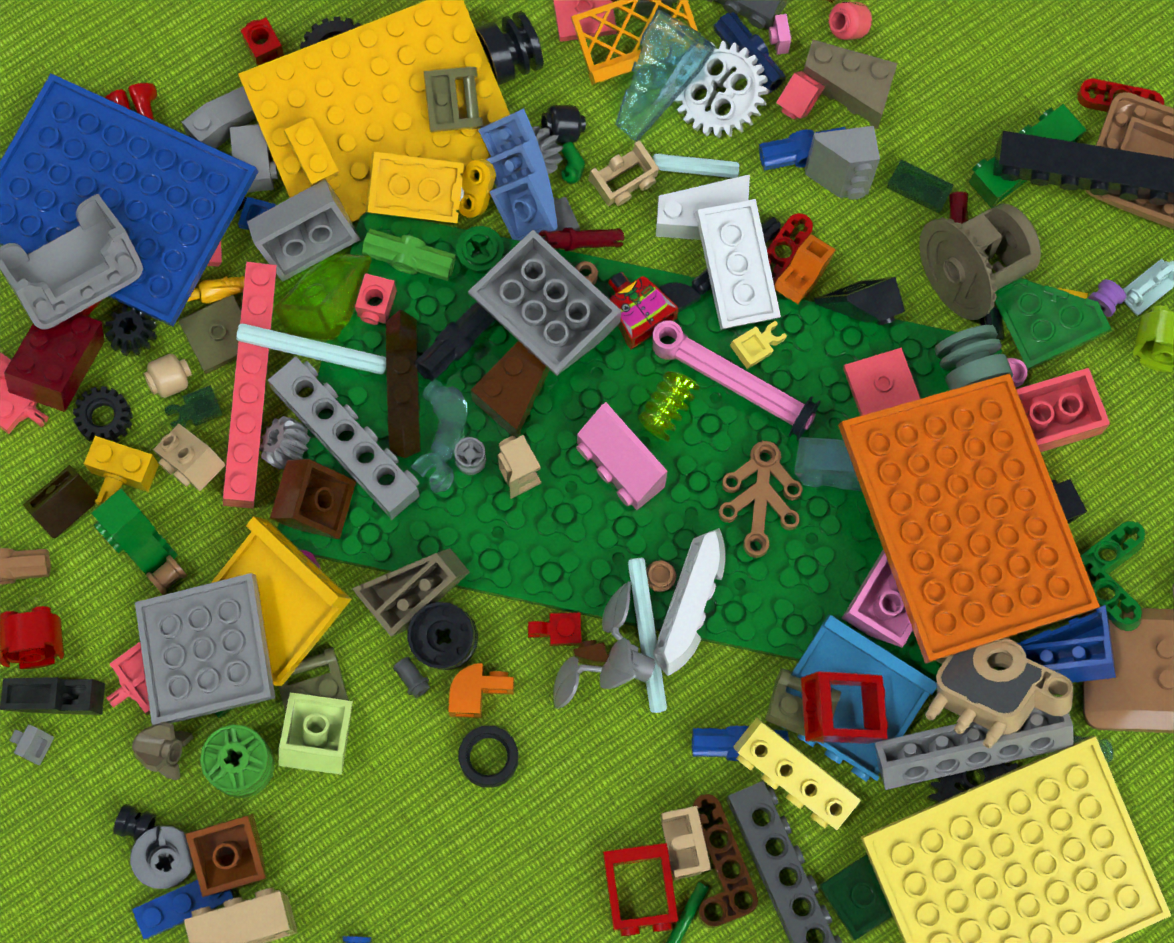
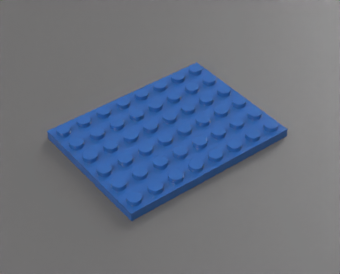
M50 74L0 161V245L16 243L24 249L26 254L35 251L80 226L76 218L78 206L90 197L99 194L126 230L143 266L142 274L136 281L109 295V297L174 327L259 171L256 167L54 74Z

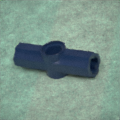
M728 12L720 17L713 28L722 41H725L729 49L733 43L739 46V52L746 47L749 50L748 58L752 55L758 58L754 66L761 64L765 69L759 75L766 76L768 82L761 86L767 88L770 93L778 89L785 81L786 76L769 56L768 48L762 38L757 34L752 35L734 12Z

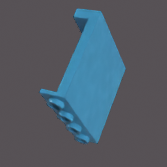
M831 615L827 616L791 675L800 679L818 671L883 675L888 739L901 737L905 734L929 694L932 695L937 688L935 681ZM830 684V688L841 691L833 717V727L864 730L861 686ZM786 687L785 692L802 698V692ZM800 734L797 736L805 743L814 747L815 741H805V736ZM817 742L827 749L824 755L833 761L841 764L845 760L854 767L851 772L867 782L871 777L878 781L880 771L877 764L875 742L871 744L825 742L823 744Z

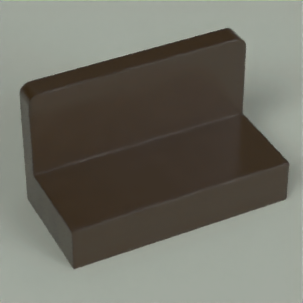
M68 465L26 501L23 506L52 538H57L96 504L95 500L98 495L71 465Z

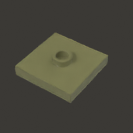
M233 295L178 320L205 374L237 359L238 340H236V335L240 325L241 310Z

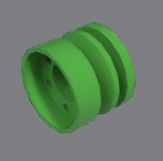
M229 725L219 728L208 737L202 747L200 763L203 774L210 784L230 797L246 798L254 796L266 788L273 777L275 761L271 748L257 732L247 726ZM234 753L242 756L239 758L240 764L236 767L229 763L233 760L232 754Z

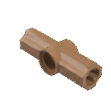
M0 548V585L12 584L16 582V579L49 577L51 560L47 549L15 551L9 548Z

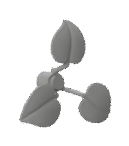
M628 581L621 586L609 599L604 609L602 618L603 631L611 632L618 640L612 647L607 662L603 667L591 665L578 666L579 660L577 657L573 656L566 660L558 671L554 683L553 698L556 709L564 707L573 698L579 684V674L583 671L600 672V686L606 690L618 687L633 678L642 682H647L654 671L655 660L638 653V647L632 645L628 639L619 633V627L624 624L629 610L631 582Z

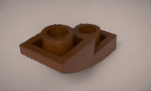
M596 640L581 642L578 644L579 648L573 649V656L578 658L579 663L603 667L609 657V654L606 653L604 642L597 644Z

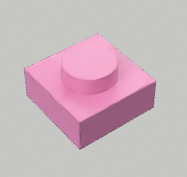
M787 14L775 15L773 27H769L771 45L775 44L777 55L789 53L791 36Z

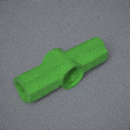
M370 229L366 234L362 249V255L390 263L401 272L407 274H417V272L446 281L451 277L456 261L455 254L429 247L425 242L416 237L403 235L400 238Z

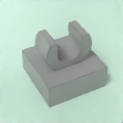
M28 724L24 733L15 729L9 741L17 744L14 754L40 766L54 737Z

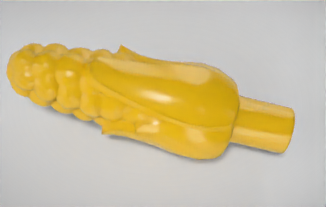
M225 276L221 279L201 281L197 288H194L187 302L199 299L202 303L208 304L242 293L245 276L234 278Z

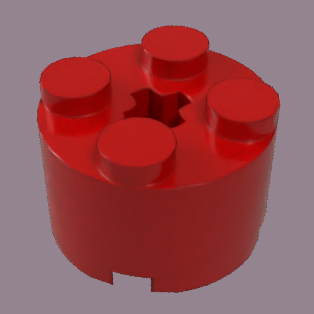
M47 606L35 607L31 610L32 612L19 613L7 611L1 613L0 664L10 668V662L19 663V669H35L55 664V657L57 656L63 659L64 646L61 618L51 613V608Z

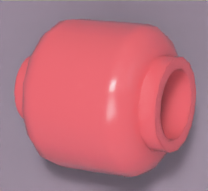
M844 1L832 8L828 22L832 34L838 39L857 40L863 38L869 32L872 17L870 10L863 3Z

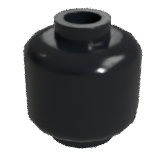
M552 105L541 116V129L550 128V136L558 135L556 144L575 143L579 139L580 134L585 132L586 120L585 116L580 115L578 108L574 105Z

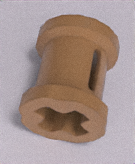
M170 555L166 557L167 561L156 571L146 574L162 595H166L167 589L180 578L185 579L188 576Z

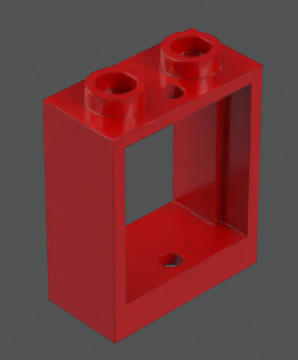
M818 671L801 677L805 741L871 744L888 739L883 675ZM830 684L861 686L864 730L833 727Z
M667 843L604 851L603 859L613 932L620 931L621 937L638 935L640 934L639 928L652 926L653 932L672 930L671 924L678 922ZM660 860L668 914L621 920L613 866Z

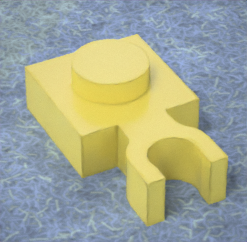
M776 321L769 324L763 333L757 327H754L731 342L730 347L746 369L770 356L774 351L770 345L776 346L786 339L787 335L785 333L779 337L772 335L771 331L778 325Z

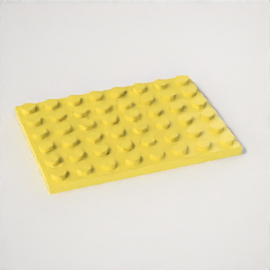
M1096 736L1085 738L1074 743L1073 746L1053 752L860 837L904 943H1112L1171 916Z

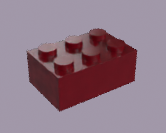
M77 313L49 329H40L32 324L4 372L8 392L65 412L105 342L102 322Z

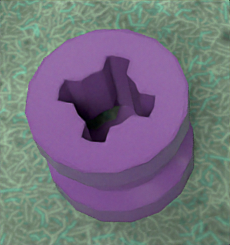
M1104 279L1098 285L1099 290L1092 292L1088 299L1099 302L1104 315L1111 317L1116 311L1115 306L1122 304L1126 299V293L1115 282Z

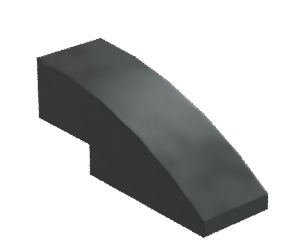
M58 677L3 678L0 710L48 714L102 715L105 683L93 679L64 680Z

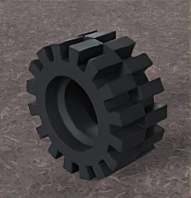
M101 386V390L98 391L94 387L91 388L92 393L89 395L85 391L82 394L84 399L82 401L77 399L75 403L78 408H73V414L76 417L73 419L78 430L89 442L91 440L93 442L95 436L110 441L113 440L116 443L119 442L118 437L120 435L125 437L128 434L126 428L131 429L132 426L130 419H133L129 404L113 388L108 390L107 387ZM100 406H109L114 410V418L106 426H97L92 422V414Z

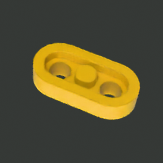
M479 159L471 161L465 168L462 179L464 196L460 200L459 212L465 217L480 216L488 207L491 196L490 191L493 189L496 179L495 168L488 160ZM476 170L479 172L480 175L479 180H477L475 177ZM468 198L471 200L472 203L471 208L468 206L467 203Z

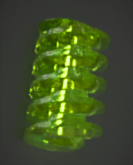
M672 371L665 372L663 375L664 381L659 382L657 385L658 392L652 393V402L646 403V412L640 413L638 417L645 429L664 441L670 440V437L665 433L666 429L670 431L676 430V426L671 420H682V416L677 410L687 411L689 409L683 400L694 401L695 399L689 390L700 391L699 385L694 380Z

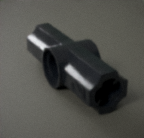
M476 302L456 322L452 321L436 337L435 342L415 361L414 365L417 367L418 372L425 379L433 382L454 360L457 362L475 344V340L495 321V318Z

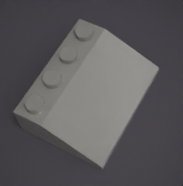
M534 230L525 236L468 291L471 297L556 376L598 345L621 320V310Z

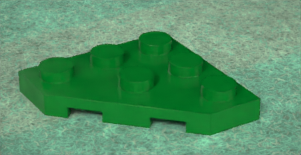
M1019 278L995 292L997 296L995 303L1028 370L1112 331L1097 301L1088 298L1084 299L1069 294V292L1047 285L1043 286L1024 278Z

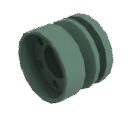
M981 325L962 330L936 345L934 351L936 356L941 359L940 367L943 370H953L945 378L949 390L1009 373L1013 377L1007 357L1004 354H995L1000 350L1002 344L999 339H996L998 333L993 325Z

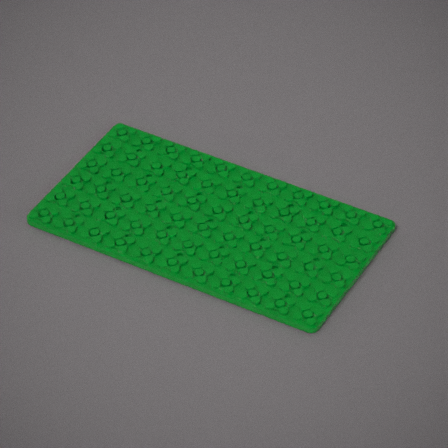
M364 213L360 217L356 228L360 240L353 243L326 343L386 357V324L378 322L377 325L363 322L357 316L355 309L366 273L395 281L397 292L389 318L401 309L417 320L419 358L452 321L456 322L477 302L468 294V291L488 272L478 271L475 273L467 267L464 268L457 258L456 243L466 229L407 217ZM370 229L400 238L403 235H409L422 240L429 247L455 254L456 261L452 275L446 281L417 272V274H407L395 269L390 263L362 255V249L366 234ZM501 237L504 244V255L501 259L520 241ZM487 243L481 247L473 245L475 249L473 257L480 253L488 257V254L485 252ZM555 249L573 267L584 261L594 264L598 271L597 281L594 286L608 299L616 294L608 282L620 272H623L631 283L645 276L658 289L667 283H682L691 287L692 280L696 278ZM582 269L580 273L583 276H589L591 271L589 269ZM711 288L705 294L700 295V301L678 312L677 319L673 322H676L681 327L683 333L689 339L801 403L806 404L812 396V402L817 403L820 400L812 424L808 430H805L800 439L797 441V435L794 433L789 436L792 425L681 361L677 359L665 360L658 357L653 350V335L633 349H630L618 326H616L598 345L556 376L551 370L549 371L519 437L524 435L541 466V469L536 471L541 484L511 499L510 487L505 481L498 463L499 443L511 437V435L472 401L471 389L519 341L495 319L475 340V344L457 362L454 360L433 382L425 379L419 373L421 452L407 458L395 455L399 461L396 465L403 472L409 470L419 482V485L416 487L420 496L391 520L356 482L340 539L296 530L281 523L278 524L277 529L299 550L309 551L314 557L386 573L393 572L435 553L451 549L470 572L454 586L456 588L571 613H581V615L599 619L603 618L604 609L612 595L625 583L631 582L628 567L630 559L644 558L646 569L655 561H666L675 569L676 580L674 585L665 592H656L649 588L655 631L661 632L693 538L720 528L725 546V568L722 580L714 579L713 583L716 584L714 594L707 601L703 611L706 613V617L702 627L697 630L701 641L799 662L827 616L831 615L936 682V675L942 663L932 661L925 664L914 631L911 632L904 646L899 647L871 637L841 619L881 554L883 547L838 425L842 421L860 416L843 370L845 364L902 348L920 399L950 391L945 378L953 370H943L940 367L941 359L936 356L934 349L942 340L958 332L898 319L888 324L877 325V321L863 322L816 305L815 302L801 300L797 304L778 294L776 296L781 315L780 318L720 330ZM374 297L367 304L377 306L383 300L379 297ZM776 321L778 325L771 331L772 335L779 337L785 333L787 335L786 339L776 346L770 345L774 350L772 354L746 369L730 347L731 342L754 327H757L763 333L769 324ZM665 336L660 341L664 344H672L675 342V339ZM1001 348L995 354H1002ZM321 361L317 380L322 385L327 382L338 395L336 400L342 407L347 404L358 416L356 422L362 428L368 426L379 439L376 443L383 451L386 448L389 449L387 368L384 374H377ZM605 402L668 471L665 488L638 510L632 505L626 506L618 497L616 486L612 482L606 483L596 470L599 467L592 459L589 461L584 459L576 448L578 446L577 434ZM324 409L319 413L318 417L320 419H328L333 415L334 411ZM308 429L307 435L310 437V440L306 444L308 450L304 451L303 459L315 461L355 480ZM343 431L338 439L349 441L354 436V433ZM466 437L478 439L485 447V467L475 475L462 473L456 465L454 454L456 444ZM761 441H770L777 445L781 452L779 463L793 480L801 483L803 490L797 500L791 501L785 498L783 494L784 487L771 472L769 484L786 505L798 513L800 520L795 529H784L780 524L779 515L767 502L764 534L769 539V548L762 557L753 558L747 555L743 545L746 536L751 533L754 501L740 510L736 519L730 523L723 522L720 519L719 509L723 503L731 502L755 484L758 470L741 481L740 488L735 493L726 492L722 487V481L727 473H734L750 460V453L755 444ZM369 452L363 453L358 461L369 463L373 460L374 454ZM768 453L760 454L762 461L767 462L771 459ZM390 474L383 475L378 483L384 486L390 485L395 477ZM733 478L726 480V484L729 487L737 485L736 480ZM795 486L787 488V491L792 495L798 493V489ZM731 508L723 509V514L726 517H731L734 515V511ZM787 515L784 517L787 524L795 523L793 516ZM757 541L750 543V547L755 551L762 548L761 544ZM631 587L629 610L624 624L637 627Z

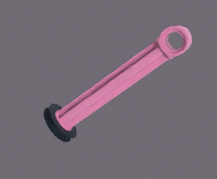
M663 321L654 328L653 350L658 357L665 360L677 359L789 423L792 425L789 436L794 433L797 435V441L812 424L820 400L814 403L812 402V396L806 404L801 403L689 339L676 322ZM665 336H670L675 339V342L672 344H664L660 341V339Z

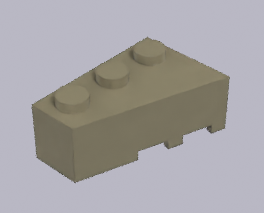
M812 40L803 72L825 86L822 92L823 95L831 100L834 98L848 107L847 110L854 115L857 113L868 120L871 126L878 129L897 63Z

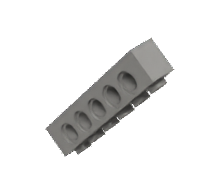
M294 357L268 379L271 389L389 518L393 520L420 496L416 487L419 485L418 480L409 470L403 472L396 465L399 461L388 448L383 451L376 443L379 439L368 426L362 428L356 422L358 419L356 413L347 404L344 407L341 406L336 400L338 397L337 393L327 382L322 385L316 379L318 373L308 361L302 363L297 357ZM309 387L314 390L309 397L303 398L298 396L303 388ZM324 409L334 411L333 415L328 419H320L318 417L319 413ZM343 431L354 433V436L349 441L338 439ZM369 452L374 454L373 460L369 463L358 461L363 453ZM390 474L395 477L390 485L384 486L378 483L383 475Z
M1034 707L1023 726L1017 732L1001 735L992 748H986L983 745L989 729L974 722L970 724L963 734H958L954 731L956 725L954 724L875 742L877 764L884 788L887 790L1073 746V723L1069 713L1063 716H1053Z

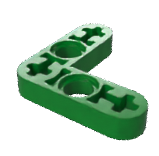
M1134 521L1122 523L1081 555L1086 571L1090 570V578L1095 582L1092 587L1100 607L1106 605L1108 619L1123 631H1132L1138 628L1142 620V609L1108 574L1144 546L1145 529L1141 524ZM1136 533L1137 538L1136 540L1130 538L1125 541V534L1133 535ZM1104 549H1111L1115 551L1117 556L1111 561H1105L1100 558L1099 553ZM1101 588H1110L1115 595L1110 600H1102L1097 596V592ZM1121 609L1127 614L1132 611L1133 619L1131 620L1129 617L1122 619Z

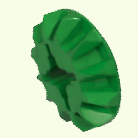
M485 226L471 227L464 231L457 240V258L464 268L467 267L475 273L478 271L488 272L504 255V244L500 235L493 229ZM487 243L485 252L488 254V257L481 253L473 257L475 254L473 245L481 247Z

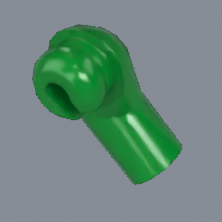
M567 142L561 150L568 161L565 169L561 171V177L566 183L574 184L582 177L585 161L572 142Z

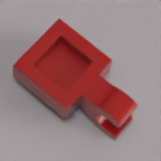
M549 613V622L530 621L528 622V638L550 637V646H578L582 642L581 613Z

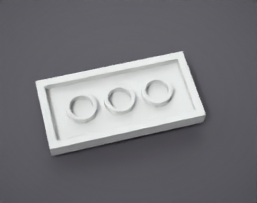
M756 199L697 210L695 213L720 330L780 318V310Z

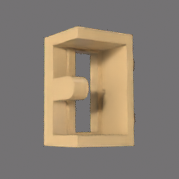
M639 140L634 144L631 152L623 157L619 154L614 156L609 161L607 167L600 171L596 167L592 169L588 181L595 186L608 207L613 203L620 206L632 197L630 193L637 188L644 191L656 182L655 177H657L659 168ZM639 164L644 174L612 193L606 183Z
M524 435L518 438L511 436L499 443L500 453L498 454L499 469L510 487V497L512 499L541 484V480L536 473L537 470L541 469V466Z
M697 806L661 813L660 819L665 842L668 846L673 879L678 880L701 875L702 872L711 870Z

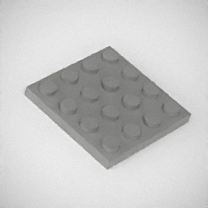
M249 573L135 602L152 725L159 724L162 721L174 723L275 698L255 574Z

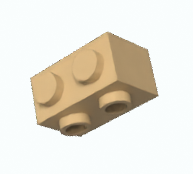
M180 424L164 436L161 442L153 449L161 458L158 464L167 473L173 474L185 487L191 484L199 491L226 465L207 444Z

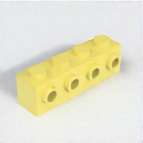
M757 717L733 746L737 753H739L736 759L749 770L756 767L764 773L761 777L763 781L775 790L779 786L788 792L786 798L799 809L804 805L813 811L810 817L823 828L831 825L834 829L838 830L861 801L853 792Z

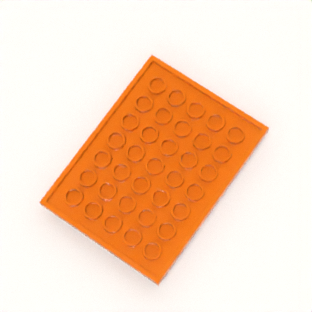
M1010 373L848 419L838 425L925 664L1100 607Z

